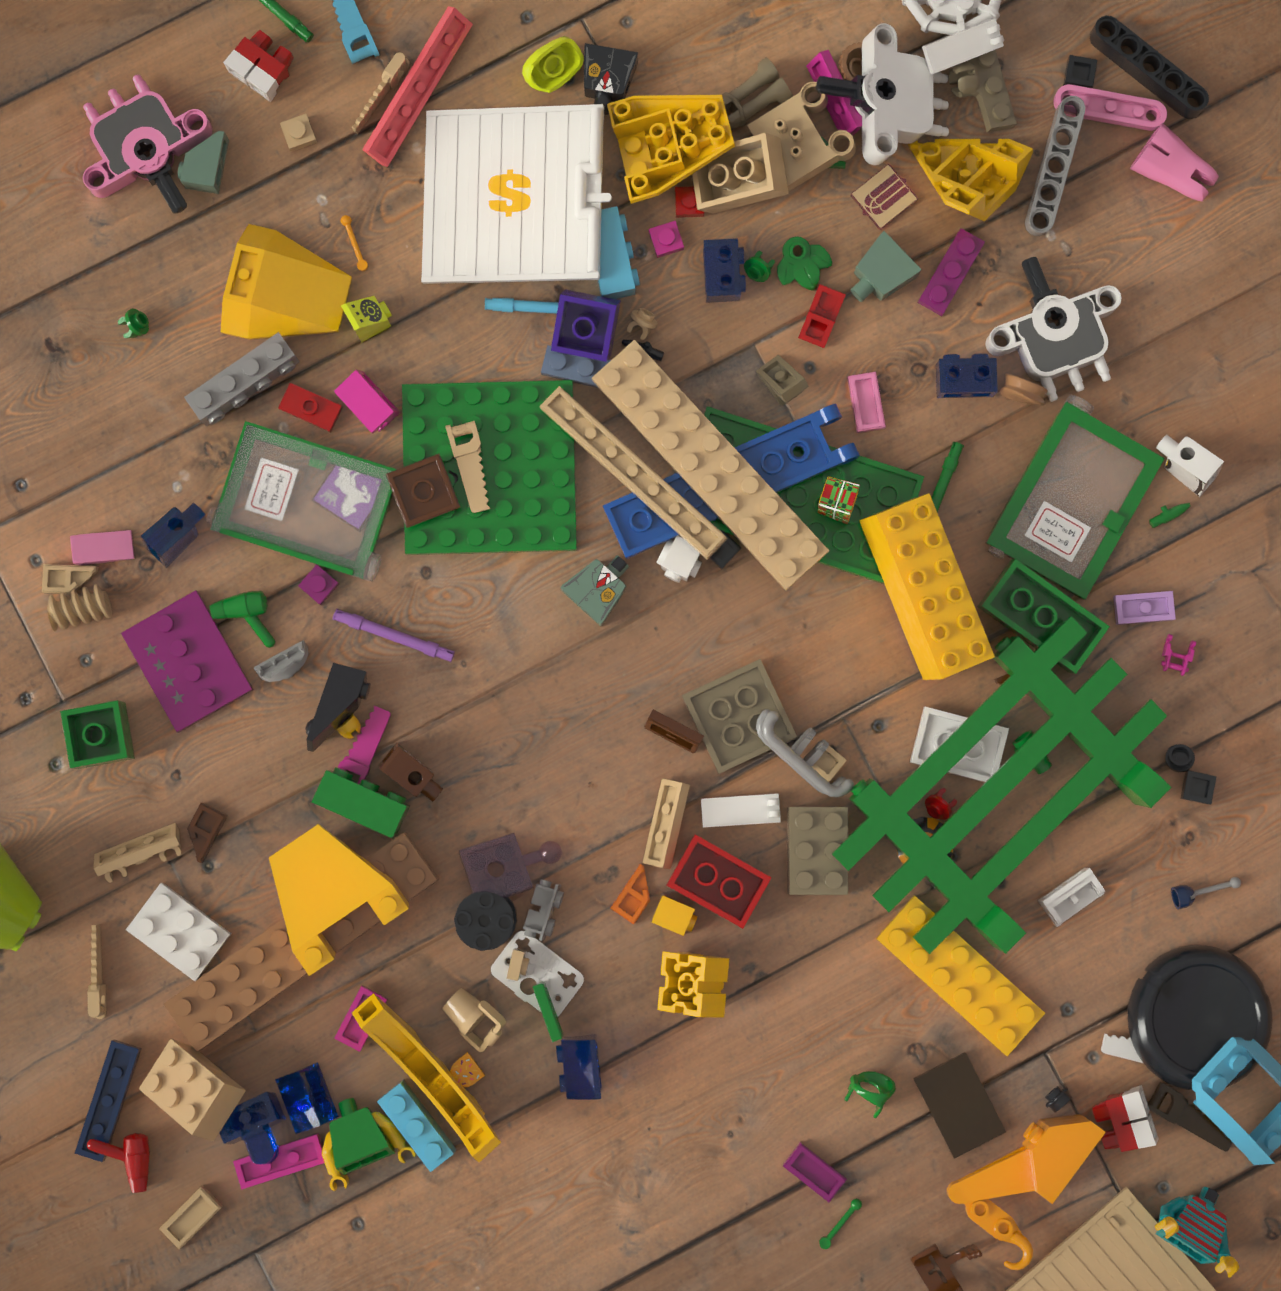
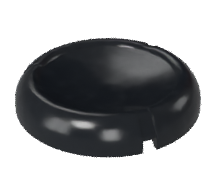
M1206 945L1178 947L1152 961L1145 968L1147 973L1143 979L1138 978L1128 1005L1127 1019L1130 1038L1142 1062L1164 1082L1181 1089L1192 1090V1079L1231 1037H1241L1247 1041L1254 1039L1265 1050L1267 1049L1272 1032V1008L1269 996L1266 994L1264 985L1258 975L1249 965L1234 954ZM1252 1059L1226 1087L1242 1080L1258 1063Z

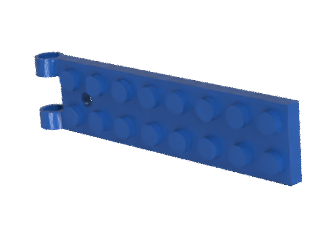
M837 404L829 405L735 447L741 456L776 493L860 457L854 443H849L831 452L820 427L830 425L842 418ZM801 447L804 450L803 456H794L793 449ZM678 473L663 479L707 520L712 522L719 519ZM633 492L603 505L626 559L674 539L676 536H680Z

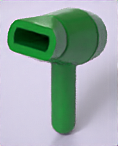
M262 591L243 592L221 599L210 605L212 619L244 618L266 647L271 648L275 645V639L257 617L258 615L265 614L268 607L266 596Z

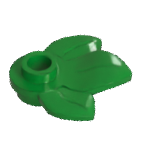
M791 237L783 245V258L777 265V275L782 285H787L795 279L803 288L813 291L819 283V269L832 266V259L821 245H809L808 241L802 237ZM796 245L800 246L802 250L799 256L793 254V248Z

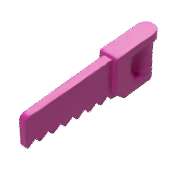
M374 706V712L369 714L370 719L365 721L366 726L361 728L362 734H358L357 741L353 742V749H349V756H345L338 765V768L361 775L358 783L362 779L366 780L370 764L391 716L389 711Z

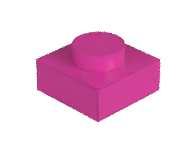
M676 220L649 229V235L657 258L684 250Z

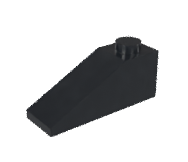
M333 663L306 739L308 751L314 752L359 708L361 699H367L371 683H367L366 671Z

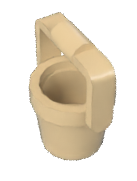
M463 988L459 989L442 1009L459 1028L460 1035L479 1052H483L486 1048L496 1043L502 1035V1028L506 1024L505 1018L488 1002L479 1001ZM485 1016H488L496 1026L492 1027L483 1042L472 1031Z

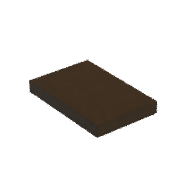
M965 1052L913 1078L954 1159L1006 1133Z

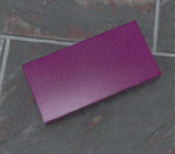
M799 1142L783 1163L784 1168L829 1203L847 1180L846 1177L801 1142Z

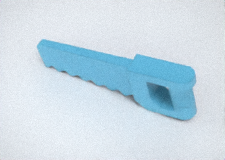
M333 0V7L336 8L335 14L339 16L337 21L341 24L340 30L343 31L342 42L351 63L354 64L372 55L375 57L379 56L377 47L367 25L363 22L355 1ZM367 38L369 45L352 51L355 43Z

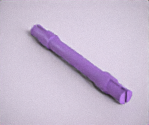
M336 609L333 615V620L347 624L351 628L359 631L361 629L422 651L424 654L434 658L438 657L449 662L453 660L455 651L441 647L437 643L413 637L366 620L364 617L354 613L350 614Z

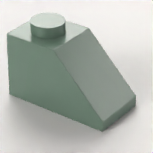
M217 131L185 153L184 162H180L178 167V178L186 189L219 194L229 139L224 131Z

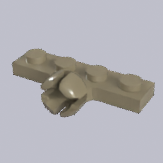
M996 50L955 65L949 70V84H958V87L951 88V92L959 98L976 97L987 133L1012 129L1017 124Z

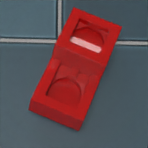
M819 284L798 338L825 348L846 294Z

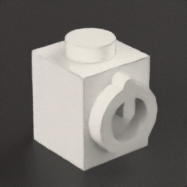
M676 536L674 541L669 540L666 542L657 560V564L661 565V569L666 571L664 576L677 583L681 579L687 582L689 576L695 578L702 562L698 560L700 553L680 536Z

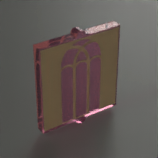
M889 163L850 195L863 210L862 214L864 216L867 215L879 230L883 229L918 200L917 196L907 186L906 179L901 178Z

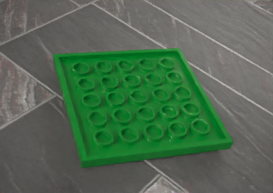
M573 380L402 384L403 467L440 454L460 505L458 509L406 528L404 523L405 555L577 551L574 439L540 409V405L559 386L573 398ZM475 421L481 441V453L479 456L482 458L480 464L484 467L481 472L485 475L483 481L486 482L484 488L487 490L486 497L489 499L487 503L490 507L489 510L478 513L471 512L457 460L454 458L447 434V425L453 427ZM473 433L454 438L456 446L469 443L473 438ZM449 470L458 475V481L456 483L453 475L449 473Z

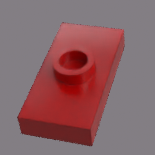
M289 383L278 407L279 410L330 433L343 408L335 402L292 383Z

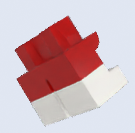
M259 30L250 40L244 37L223 63L229 73L271 102L276 96V90L281 82L290 76L287 69L294 57L289 50L281 45L273 56L268 54L266 51L273 41L267 34Z
M1142 1085L1119 1094L1108 1095L1105 1101L1092 1107L1097 1123L1110 1119L1112 1121L1114 1129L1105 1131L1106 1133L1101 1138L1104 1149L1120 1148L1121 1152L1157 1144L1159 1138L1151 1113L1148 1114L1150 1110Z

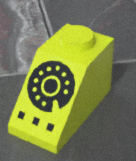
M375 296L341 305L361 342L391 327L387 318L391 317L392 314L385 302L378 303Z

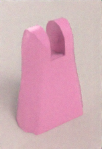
M1163 123L1154 131L1130 167L1131 170L1201 202L1208 195V191L1192 178L1195 177L1206 185L1214 186L1219 177L1212 166L1195 154Z

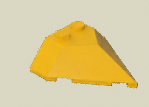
M935 139V143H918L917 140L907 144L943 202L982 221H985L1016 191L1033 154V148L1011 139H998V143H980V139Z

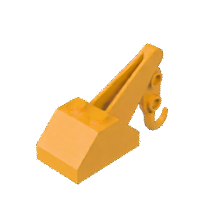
M1081 1114L1039 1119L1036 1124L1034 1122L1031 1123L1024 1132L1023 1137H1025V1140L1022 1142V1147L951 1182L947 1187V1195L952 1202L965 1204L968 1217L994 1238L1016 1244L1023 1251L1022 1259L1017 1263L1005 1261L1004 1265L1011 1270L1024 1269L1032 1260V1245L1021 1233L1015 1220L989 1199L1036 1191L1053 1204L1106 1132Z

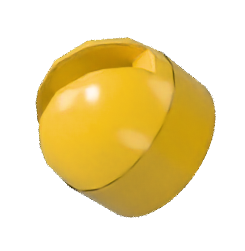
M352 714L336 730L344 738L352 739L354 736L351 733L355 730L359 734L361 724Z

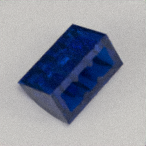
M318 1062L275 1079L295 1134L319 1127L339 1117Z

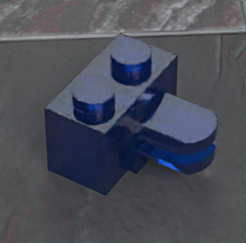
M265 1092L237 1105L219 1132L224 1144H235L239 1141H244L251 1161L255 1164H270L279 1155V1148L270 1127L285 1121L286 1117L276 1093Z

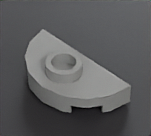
M303 640L255 666L254 670L264 681L275 682L289 679L306 662L309 655L308 646Z

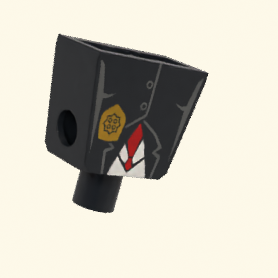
M585 43L584 94L588 98H594V104L604 105V115H609L608 103L626 98L638 65V52Z

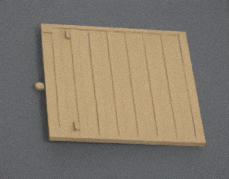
M1125 1187L1006 1291L1216 1290L1188 1259L1185 1253L1156 1235V1220L1130 1190Z

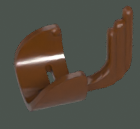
M934 1243L913 1256L911 1261L929 1291H963L950 1270V1265L965 1257L969 1260L982 1257V1252L976 1245L972 1244L971 1246L968 1245L945 1258ZM930 1255L934 1258L946 1278V1283L943 1282L937 1270L929 1274V1271L935 1268L929 1259Z

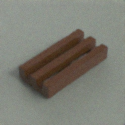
M654 709L644 726L645 729L691 753H696L704 735Z

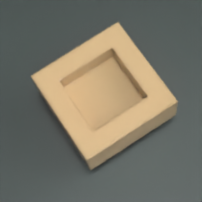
M307 114L280 123L291 152L317 143Z
M828 746L812 768L830 782L847 760Z
M513 949L507 979L518 981L520 975L526 976L529 958H525L526 951Z

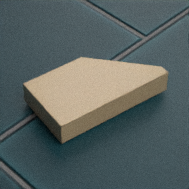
M43 564L42 593L60 594L64 592L67 595H71V591L80 589L98 572L99 567Z

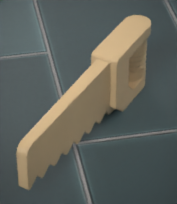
M396 53L385 68L381 77L382 81L352 126L355 133L358 134L389 90L395 89L410 67V62L403 53Z
M475 421L453 427L447 425V434L454 458L457 460L471 512L478 513L489 510L490 507L487 505L489 499L486 497L487 490L484 488L486 482L483 481L485 475L481 472L484 467L480 464L482 458L479 456L481 453V441ZM473 433V438L469 443L456 446L454 438Z
M91 925L92 983L89 985L87 992L88 1014L92 1018L103 1019L107 1014L106 984H103L101 931L100 925Z

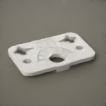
M518 931L492 964L491 973L514 991L516 996L524 1002L527 1001L540 1012L535 993L531 995L524 994L521 991L520 984L525 978H532L536 983L545 982L558 1017L582 986L584 977L581 972L539 940L525 936V931ZM518 938L520 940L528 938L530 940L528 945L535 954L533 955L527 951L525 953V958H529L526 976L520 975L518 981L507 979L510 964L506 960L508 958L511 959L513 949L518 948V945L515 943ZM558 971L568 976L574 973L576 975L574 980L577 985L575 987L569 986L567 989L562 986L564 980L558 974ZM560 996L561 1000L556 1001L555 997Z

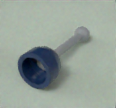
M1233 877L1228 882L1198 890H1193L1187 885H1178L1171 888L1172 900L1178 910L1187 908L1193 904L1195 896L1228 887L1239 888L1241 880L1238 877Z

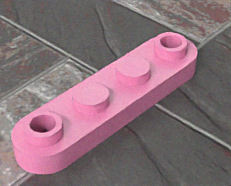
M1070 84L1060 87L1053 100L1054 107L1057 109L1064 98L1077 96L1085 104L1083 119L1148 131L1156 130L1167 118V110L1160 101ZM1064 106L1066 116H1077L1074 106ZM1147 113L1153 114L1154 117H1155V120H1154V121L1148 120L1147 117H1146V114H1147Z

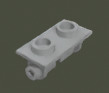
M541 879L540 883L536 884L531 904L541 906L540 912L529 909L523 926L525 936L535 938L536 933L540 934V941H544L546 936L551 937L556 920L551 919L554 908H560L564 892L560 891L561 884H556L554 889L550 888L552 882Z

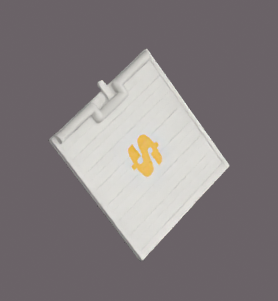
M604 105L426 111L421 282L423 284L600 280L602 202H610L612 200L610 193H602Z

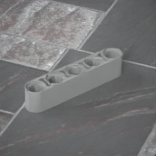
M1077 96L1066 97L1055 111L1025 219V228L1033 236L1044 235L1052 228L1055 222L1085 114V104ZM1064 106H1074L1077 116L1074 118L1066 116ZM1059 132L1067 134L1069 144L1060 145L1056 140V134ZM1050 160H1056L1061 164L1060 173L1050 171L1048 167ZM1047 187L1053 191L1054 198L1052 201H1046L1041 197L1042 188ZM1035 215H1041L1045 218V228L1039 229L1033 224V217Z

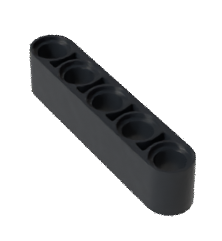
M1106 15L1097 20L1090 33V42L1097 50L1182 117L1194 119L1201 114L1209 102L1208 92L1201 85L1116 18ZM1099 29H1107L1111 36L1104 37L1100 34ZM1121 46L1130 47L1133 54L1124 53ZM1143 64H1151L1154 67L1155 71H1147L1144 68ZM1165 81L1174 82L1177 89L1168 88ZM1187 98L1195 99L1199 107L1191 106Z

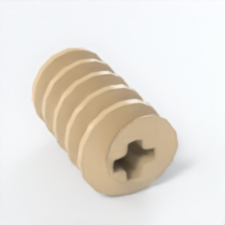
M97 584L94 585V592L90 594L87 587H83L82 596L80 597L75 589L71 591V599H68L65 593L61 592L59 602L55 600L53 595H49L47 611L53 631H57L58 625L61 629H67L69 623L74 627L79 626L80 621L84 624H89L92 617L95 621H101L103 614L106 618H112V606L106 591H101Z

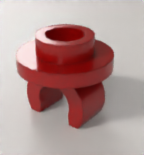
M945 788L940 789L934 795L928 796L925 800L928 814L935 819H948L952 813L951 809L957 804L956 799L947 803L942 798V795L946 792Z

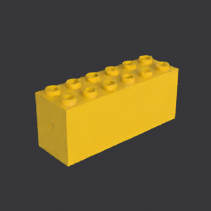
M930 493L910 499L859 520L922 679H944L994 658V653Z

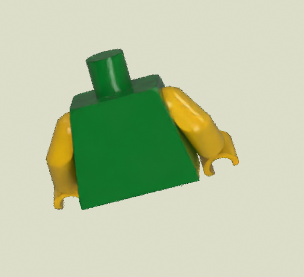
M354 1098L345 1099L338 1104L342 1117L330 1122V1131L326 1134L322 1149V1156L328 1174L332 1175L330 1181L331 1190H337L336 1179L342 1180L346 1189L349 1183L348 1173L395 1154L394 1148L398 1149V1159L401 1163H406L401 1155L404 1150L411 1151L415 1157V1151L408 1143H405L406 1139L393 1122L381 1112H372L368 1107L358 1110Z

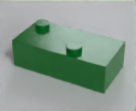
M1017 559L1009 561L977 606L1035 649H1038L1072 616L1087 634L1057 663L1071 674H1076L1110 628L1109 625Z

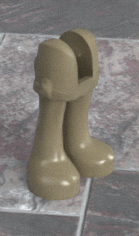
M767 57L758 63V70L748 80L731 92L722 94L726 111L730 110L732 113L728 116L731 130L745 126L747 120L766 106L774 102L782 104L793 97L782 77L779 78L777 69ZM773 83L743 106L740 104V101L760 87Z

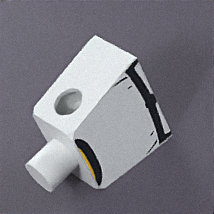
M1165 435L1156 447V449L1168 457L1165 464L1166 470L1199 497L1216 479L1224 463L1219 457L1187 436L1180 443H1177L1171 437Z

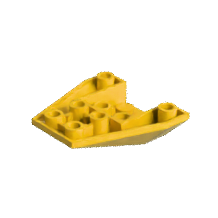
M722 95L631 96L607 104L612 128L619 143L626 173L624 178L631 204L659 196L735 147Z
M248 224L237 242L223 295L221 333L252 340L271 338L278 332L282 337L339 332L344 313L341 305L347 301L352 277L277 230Z

